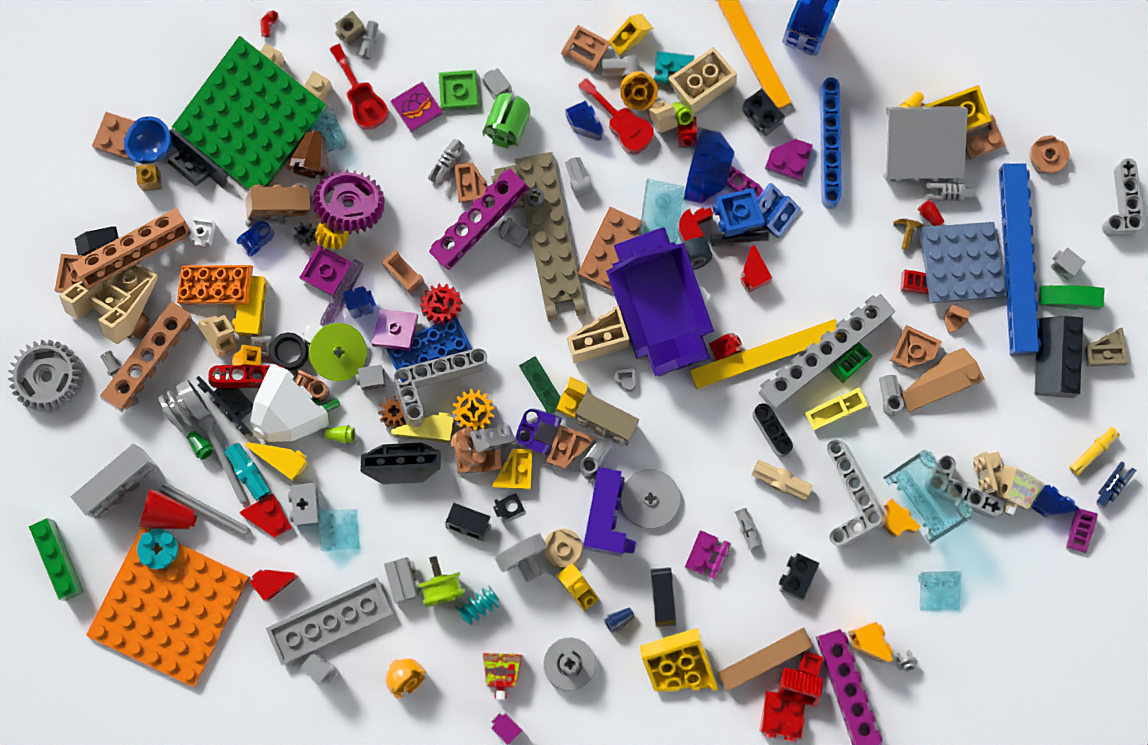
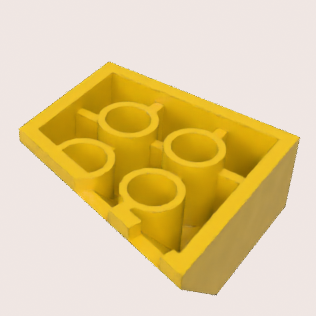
M698 628L640 646L641 658L654 691H679L680 689L691 688L692 691L700 690V688L718 690L710 659Z

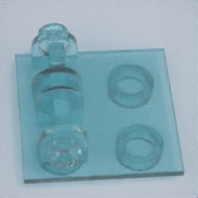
M331 108L321 115L311 130L319 131L325 137L327 153L337 147L339 150L346 148V140L338 124L337 117Z
M357 509L318 511L321 551L359 549Z
M921 572L918 575V581L921 582L920 610L960 609L962 572Z

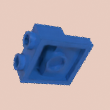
M753 188L716 197L715 204H713V212L715 216L719 215L718 227L721 233L724 232L725 237L742 234L746 229L764 226L765 221Z

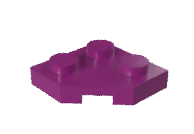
M793 139L771 149L765 169L801 181L813 144Z

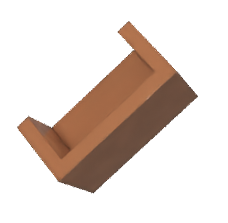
M394 250L382 261L384 268L410 295L424 283L423 277L411 268L397 250Z

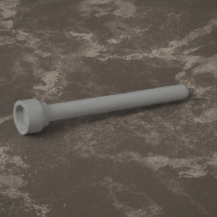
M207 416L197 423L201 430L207 432L239 502L245 504L247 498L215 433V421L212 416Z

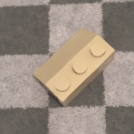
M713 47L670 76L668 80L680 103L691 108L694 114L737 84V73L716 48Z

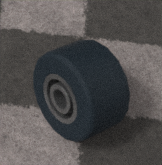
M693 238L683 242L693 270L704 267L712 260L713 254L706 239Z

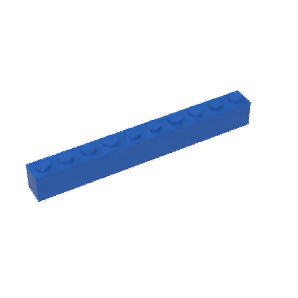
M1003 163L999 168L1010 355H1034L1041 346L1040 338L1037 337L1039 319H1036V311L1038 310V301L1035 300L1037 283L1034 281L1036 265L1032 258L1035 247L1031 243L1033 225H1030V218L1032 217V207L1029 206L1031 189L1028 188L1030 172L1027 170L1026 163Z

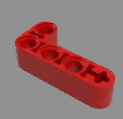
M216 365L209 370L208 382L213 388H260L271 365ZM216 374L219 375V379H215ZM234 374H240L242 375V379L236 380L232 376ZM260 374L263 378L256 380L252 376Z

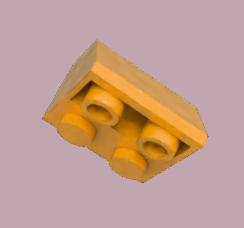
M877 621L847 631L855 651L880 662H890L893 660L891 657L893 655L892 648L889 643L886 644L883 637L885 636V631L881 624L878 625Z

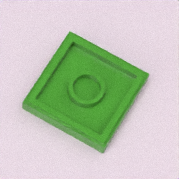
M476 70L438 73L442 111L479 108Z

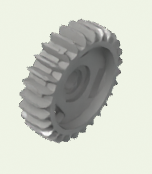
M41 340L40 345L33 341V347L26 345V352L20 349L19 351L22 355L20 357L15 355L14 358L17 362L10 363L14 370H8L9 373L13 374V377H9L8 380L14 382L9 387L15 389L12 394L18 396L17 400L23 402L24 406L32 410L37 408L40 412H43L44 408L46 411L51 412V407L59 410L58 404L66 407L65 400L72 402L71 394L77 396V393L74 391L75 388L81 389L77 382H83V379L78 377V375L83 374V371L78 369L82 364L76 362L79 358L73 355L74 351L66 345L62 346L58 341L54 344L52 340H49L48 343ZM42 353H54L53 358L35 359L37 355ZM48 371L51 372L52 379L44 382L42 379L43 374ZM68 374L69 377L65 387L61 392H57L65 375ZM25 379L35 391V394L31 397L24 388L23 381Z

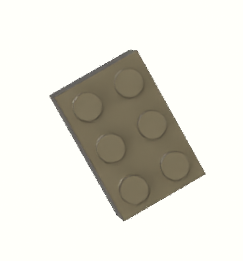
M587 392L575 413V420L578 421V425L586 429L588 426L595 429V433L601 437L607 435L613 438L612 442L619 446H623V444L628 446L640 420Z

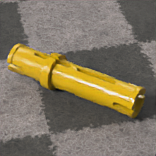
M1110 427L1100 438L1094 440L1095 443L1069 469L1074 470L1072 472L1079 476L1103 451L1109 449L1108 446L1120 436V433H1115L1117 430L1114 427Z

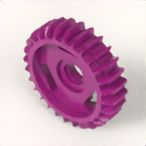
M348 169L346 173H342L339 170V173L335 174L332 171L331 177L325 175V180L320 179L313 193L314 212L317 213V219H321V224L327 223V229L334 227V232L337 229L341 230V234L344 231H348L349 235H351L352 231H356L359 234L360 229L366 232L367 227L372 229L373 224H377L378 219L382 217L385 202L383 191L380 190V185H376V180L370 181V175L364 177L363 172L359 175L356 174V170L353 173H349ZM334 191L331 202L326 203L324 198L329 192ZM352 202L354 206L348 208L343 203Z

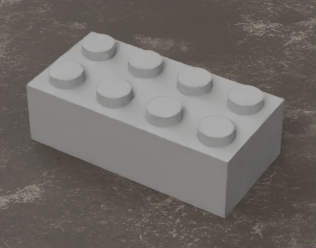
M132 444L70 497L85 515L95 519L98 517L102 518L109 512L108 509L113 504L117 505L124 499L126 493L137 489L140 486L139 482L144 478L151 477L158 466L144 449Z

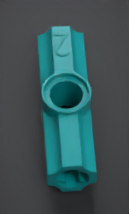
M239 442L231 445L224 451L234 466L236 475L247 486L256 501L263 499L271 492L261 477L260 470L254 461L248 457Z

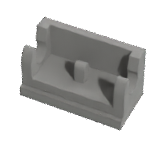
M508 424L504 425L506 435L503 433L501 426L470 432L477 453L504 448L516 442L517 440L513 435L511 427Z

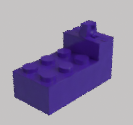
M598 467L583 543L584 550L622 557L623 553L634 554L636 541L626 538L627 534L611 531L615 530L617 516H614V511L619 510L621 497L617 496L618 491H622L625 477H621L622 471Z

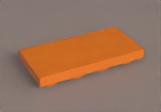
M181 266L177 303L180 305H249L253 266Z

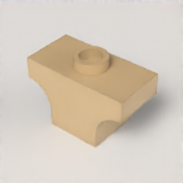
M664 100L646 109L658 132L663 133L678 126L674 106Z
M215 315L199 321L197 326L217 357L235 349L236 346L233 341L235 330L225 315L220 317Z

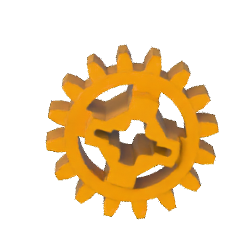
M470 389V394L468 395L463 391V397L457 396L458 403H453V407L456 410L452 411V414L457 415L454 419L455 422H461L460 428L466 426L473 428L474 431H477L478 427L485 429V423L487 425L491 424L488 419L494 418V415L490 412L494 411L495 407L489 406L493 403L492 399L486 400L488 394L485 393L482 396L480 390L475 394ZM469 399L467 405L465 407H461L463 403ZM476 399L483 401L485 405H480L476 402ZM472 403L474 404L476 410H478L475 412V419L473 418L472 413L468 412L472 410ZM481 415H485L483 420L478 422V419L481 417ZM462 416L471 419V423L465 421Z

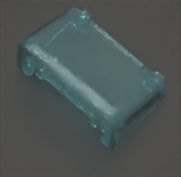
M922 450L883 477L888 485L894 483L898 485V491L903 489L926 521L922 525L924 528L928 527V533L925 537L930 544L972 517L971 505L964 501L936 462L935 455L930 451Z

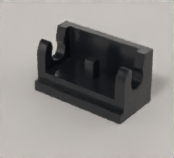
M453 502L445 522V528L483 541L491 516Z

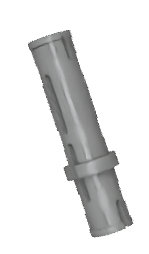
M107 351L105 355H100V358L108 369V375L114 378L122 366L117 363L112 354L113 352ZM123 385L119 391L125 394L130 390V387ZM136 395L132 398L134 401L130 407L134 406V403L137 404L139 402Z

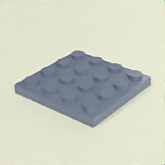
M994 222L930 226L919 229L930 304L1004 298L1007 296Z

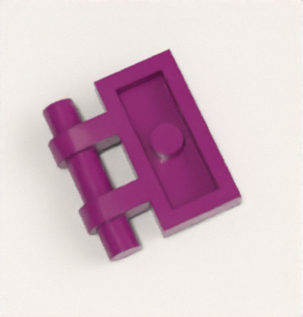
M700 530L685 568L701 575L708 568L711 570L709 578L716 580L718 574H721L723 570L722 565L725 557H728L730 553L731 543L724 540L721 547L716 546L718 537ZM712 552L718 553L714 564L709 562Z

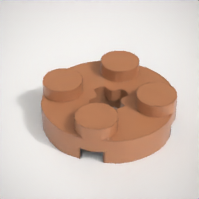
M1051 135L1039 138L1030 148L1029 153L1030 161L1038 173L1054 174L1061 171L1070 155L1066 143ZM1046 151H1049V153H1053L1054 156H1052L1051 159H1048L1045 156Z
M470 427L459 430L451 439V447H455L456 453H454L455 457L467 467L479 466L487 457V451L477 453L470 432L473 430Z

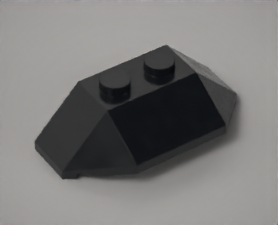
M422 442L382 444L361 455V473L381 484L422 483L441 469V451L435 450L433 447Z

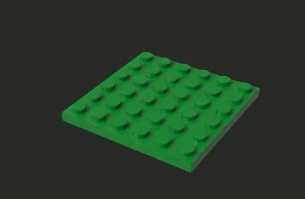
M239 35L174 122L172 128L181 133L183 137L250 190V187L254 185L268 187L296 150L304 135L312 129L328 105Z

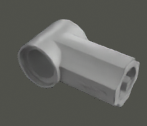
M625 56L622 59H602V77L625 78L628 74L639 71V58L637 56Z
M574 157L566 161L565 166L571 180L570 184L575 198L594 192L592 182L585 172L581 158Z
M892 374L880 377L879 382L884 402L883 410L887 415L894 416L904 406L897 376ZM889 402H895L897 409L891 408Z
M599 438L588 455L581 461L580 471L583 476L593 477L596 475L598 467L602 465L613 450V447L607 441ZM592 463L595 468L592 471H587L584 465Z

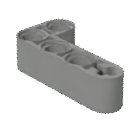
M1126 158L1114 169L1119 214L1112 215L1103 223L1102 230L1107 236L1133 235L1144 226L1137 164L1133 159ZM1125 184L1131 188V191L1125 188ZM1127 203L1132 204L1133 209H1130ZM1110 222L1115 223L1117 229H1114ZM1129 222H1134L1136 228L1132 227Z
M945 455L936 460L927 480L929 491L988 518L996 517L1003 512L1004 505L998 498L951 478L956 468V461L953 457ZM942 461H946L949 464L948 470H944L941 467ZM935 478L941 481V488L935 487L933 483ZM952 487L959 489V496L953 495ZM971 495H975L978 498L977 505L970 501ZM993 504V508L996 509V511L992 512V508L989 507V505Z

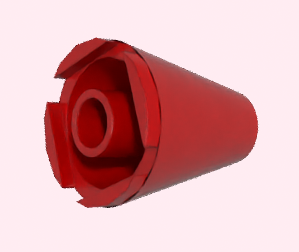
M150 489L139 527L189 530L190 526L195 527L198 515L194 514L195 510L155 489Z

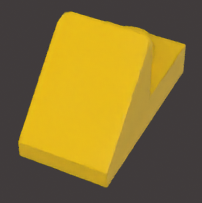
M569 376L555 411L574 419L581 400L587 391V384Z

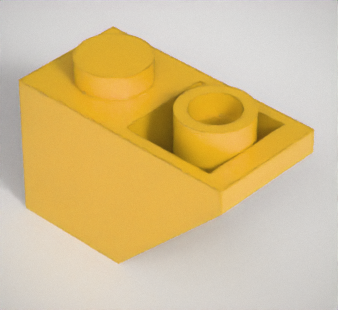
M572 563L556 575L584 612L599 600V597Z

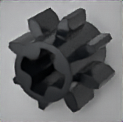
M301 222V226L298 228L294 227L297 234L293 235V238L295 240L299 239L298 244L300 246L304 243L309 247L312 241H317L314 237L317 230L312 229L311 223L304 225ZM306 231H307V236H306V237H303V236H304V233H303V232H306Z

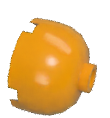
M642 71L632 72L622 80L620 96L624 105L629 109L643 111L650 108L657 100L658 86L654 78L648 73Z
M397 659L389 665V670L386 674V686L396 699L403 698V693L407 691L410 694L425 680L423 674H427V672L414 659Z

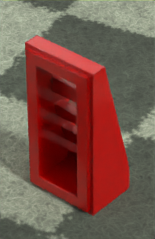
M904 269L901 277L900 291L929 294L928 286L923 288L926 273ZM909 277L913 278L912 285H909ZM917 278L920 279L919 287L916 286Z

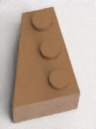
M254 185L250 187L245 199L247 220H253L255 216H264V219H271V215H283V217L308 215L311 210L309 187H303L302 185H293L292 187H284L283 185H274L272 187Z

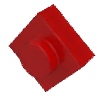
M803 651L797 671L819 676L823 657Z

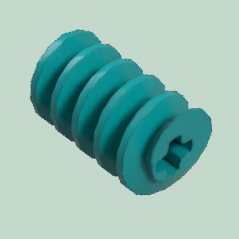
M489 584V591L482 588L483 595L475 592V600L469 596V604L462 601L461 609L455 606L465 623L467 622L472 626V618L479 621V614L484 617L487 616L486 609L490 612L494 611L493 604L498 608L500 607L499 599Z

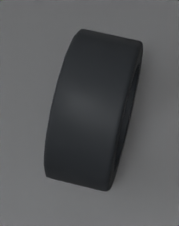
M291 332L282 333L275 337L269 350L273 362L276 365L283 366L288 371L297 370L302 367L307 361L309 353L307 344L302 337ZM285 341H294L300 346V356L294 362H283L278 357L279 346Z

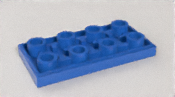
M452 317L451 323L445 320V325H442L440 322L414 334L410 351L386 348L397 371L404 367L472 350V347L458 318ZM400 378L402 383L407 381L405 378Z

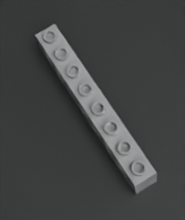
M879 294L877 297L872 295L865 301L866 306L862 309L857 307L850 313L851 318L847 321L842 319L835 325L836 330L832 333L827 331L820 337L821 342L817 345L812 343L805 349L806 354L802 357L797 355L790 361L791 366L787 369L782 367L775 373L776 378L772 381L767 379L760 385L762 389L759 391V394L773 411L896 312L882 294ZM866 311H872L875 314V318H868ZM851 323L859 324L860 330H853ZM837 334H842L845 337L844 343L837 341ZM821 347H828L831 353L829 355L823 354ZM806 359H813L816 365L809 367L806 364ZM791 371H798L801 378L794 379L791 376ZM776 383H783L786 390H777Z

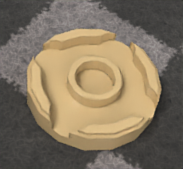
M568 529L555 530L545 539L548 548L543 551L544 556L552 566L564 569L571 563L575 565L581 558L583 551L582 542L573 531Z

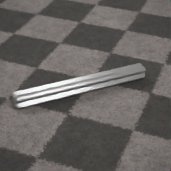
M168 483L162 485L161 493L243 537L248 534L250 529L248 526Z

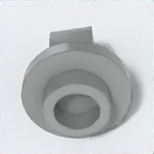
M907 650V658H902L900 653H897V666L899 670L909 672L917 665L918 661L915 657H912L911 650Z

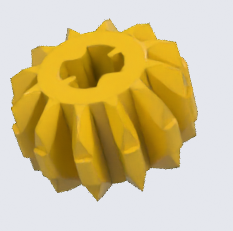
M319 223L315 237L318 245H323L324 250L330 248L333 251L335 248L340 251L347 244L349 233L344 231L341 234L339 229L334 232V227L327 229V223Z

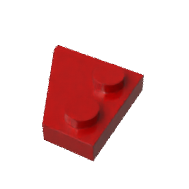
M274 493L239 512L240 515L274 538L293 529Z

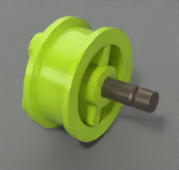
M437 556L430 557L429 560L432 564L434 577L429 581L417 584L423 591L425 598L422 601L423 604H426V607H430L464 596L466 590L461 587L458 577L461 573L456 572L442 575Z

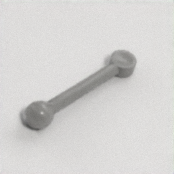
M279 217L278 219L260 221H252L248 219L246 220L245 225L247 227H251L252 225L279 223L280 225H284L286 223V220L284 217Z

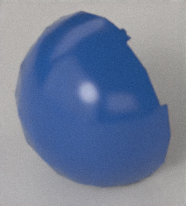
M153 116L141 117L135 120L124 138V149L127 155L134 162L141 164H150L163 160L167 157L172 146V135L168 126L160 118Z

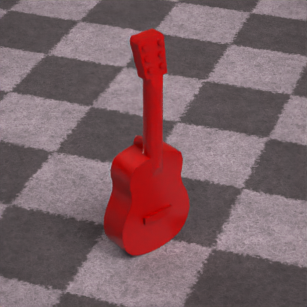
M338 43L330 47V52L337 63L341 65L352 86L347 92V98L352 105L356 124L364 130L379 127L389 116L386 103L374 93L370 83H358L346 61L341 44Z
M585 78L578 84L579 89L588 95L590 94L612 115L609 121V129L618 137L621 147L627 153L638 154L650 145L654 130L648 121L635 116L629 108H622L617 111L596 90L595 85L588 78Z

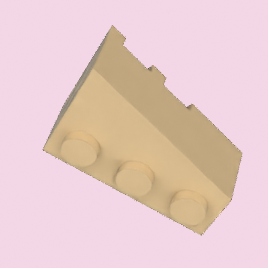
M618 305L613 307V310L607 314L598 317L590 325L587 324L567 337L573 364L629 348V337Z

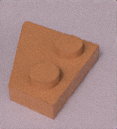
M560 425L546 463L566 469L594 442L595 437Z

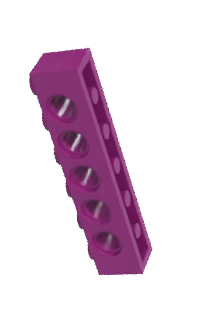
M509 168L503 171L499 179L487 187L485 194L481 198H477L472 203V207L467 212L462 213L453 226L446 229L445 235L431 245V249L428 252L444 268L450 271L530 187L512 169ZM505 187H509L508 192L506 194H502V190ZM495 201V205L492 208H488L489 203ZM481 214L480 221L475 222L476 216ZM468 228L467 234L461 236L462 231ZM454 242V247L448 250V245Z
M837 629L816 636L815 638L852 745H881L880 742H883L880 731L875 729V715L872 710L869 711L867 705L869 698L866 691H862L860 685L862 678L859 671H855L853 663H856L852 651L849 652L847 644L849 640L846 633L842 632L841 629ZM834 646H838L841 649L839 657H835L832 654ZM842 665L848 669V674L845 677L839 674V668ZM848 685H852L855 689L851 697L845 692ZM854 705L861 707V714L859 716H855L852 713ZM863 724L868 727V733L865 736L859 733V728Z

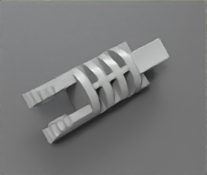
M454 138L443 151L444 153L428 176L429 181H436L440 185L445 182L451 173L450 170H453L454 165L457 163L456 161L459 160L465 147L460 140Z
M926 184V187L930 189L939 188V195L928 194L925 196V200L964 201L965 197L976 196V189L966 188V184Z

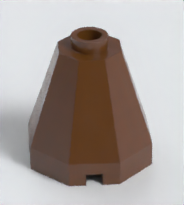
M311 130L310 133L307 132L288 161V170L293 168V173L308 178H315L316 175H320L319 179H325V175H328L329 165L326 139L321 135V132Z

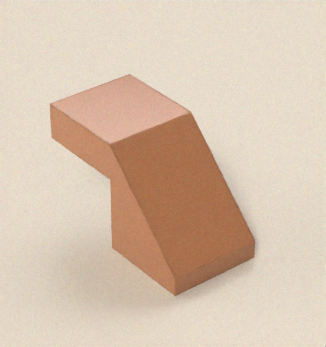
M501 450L487 451L486 460L479 466L467 467L457 459V473L459 474L502 470Z

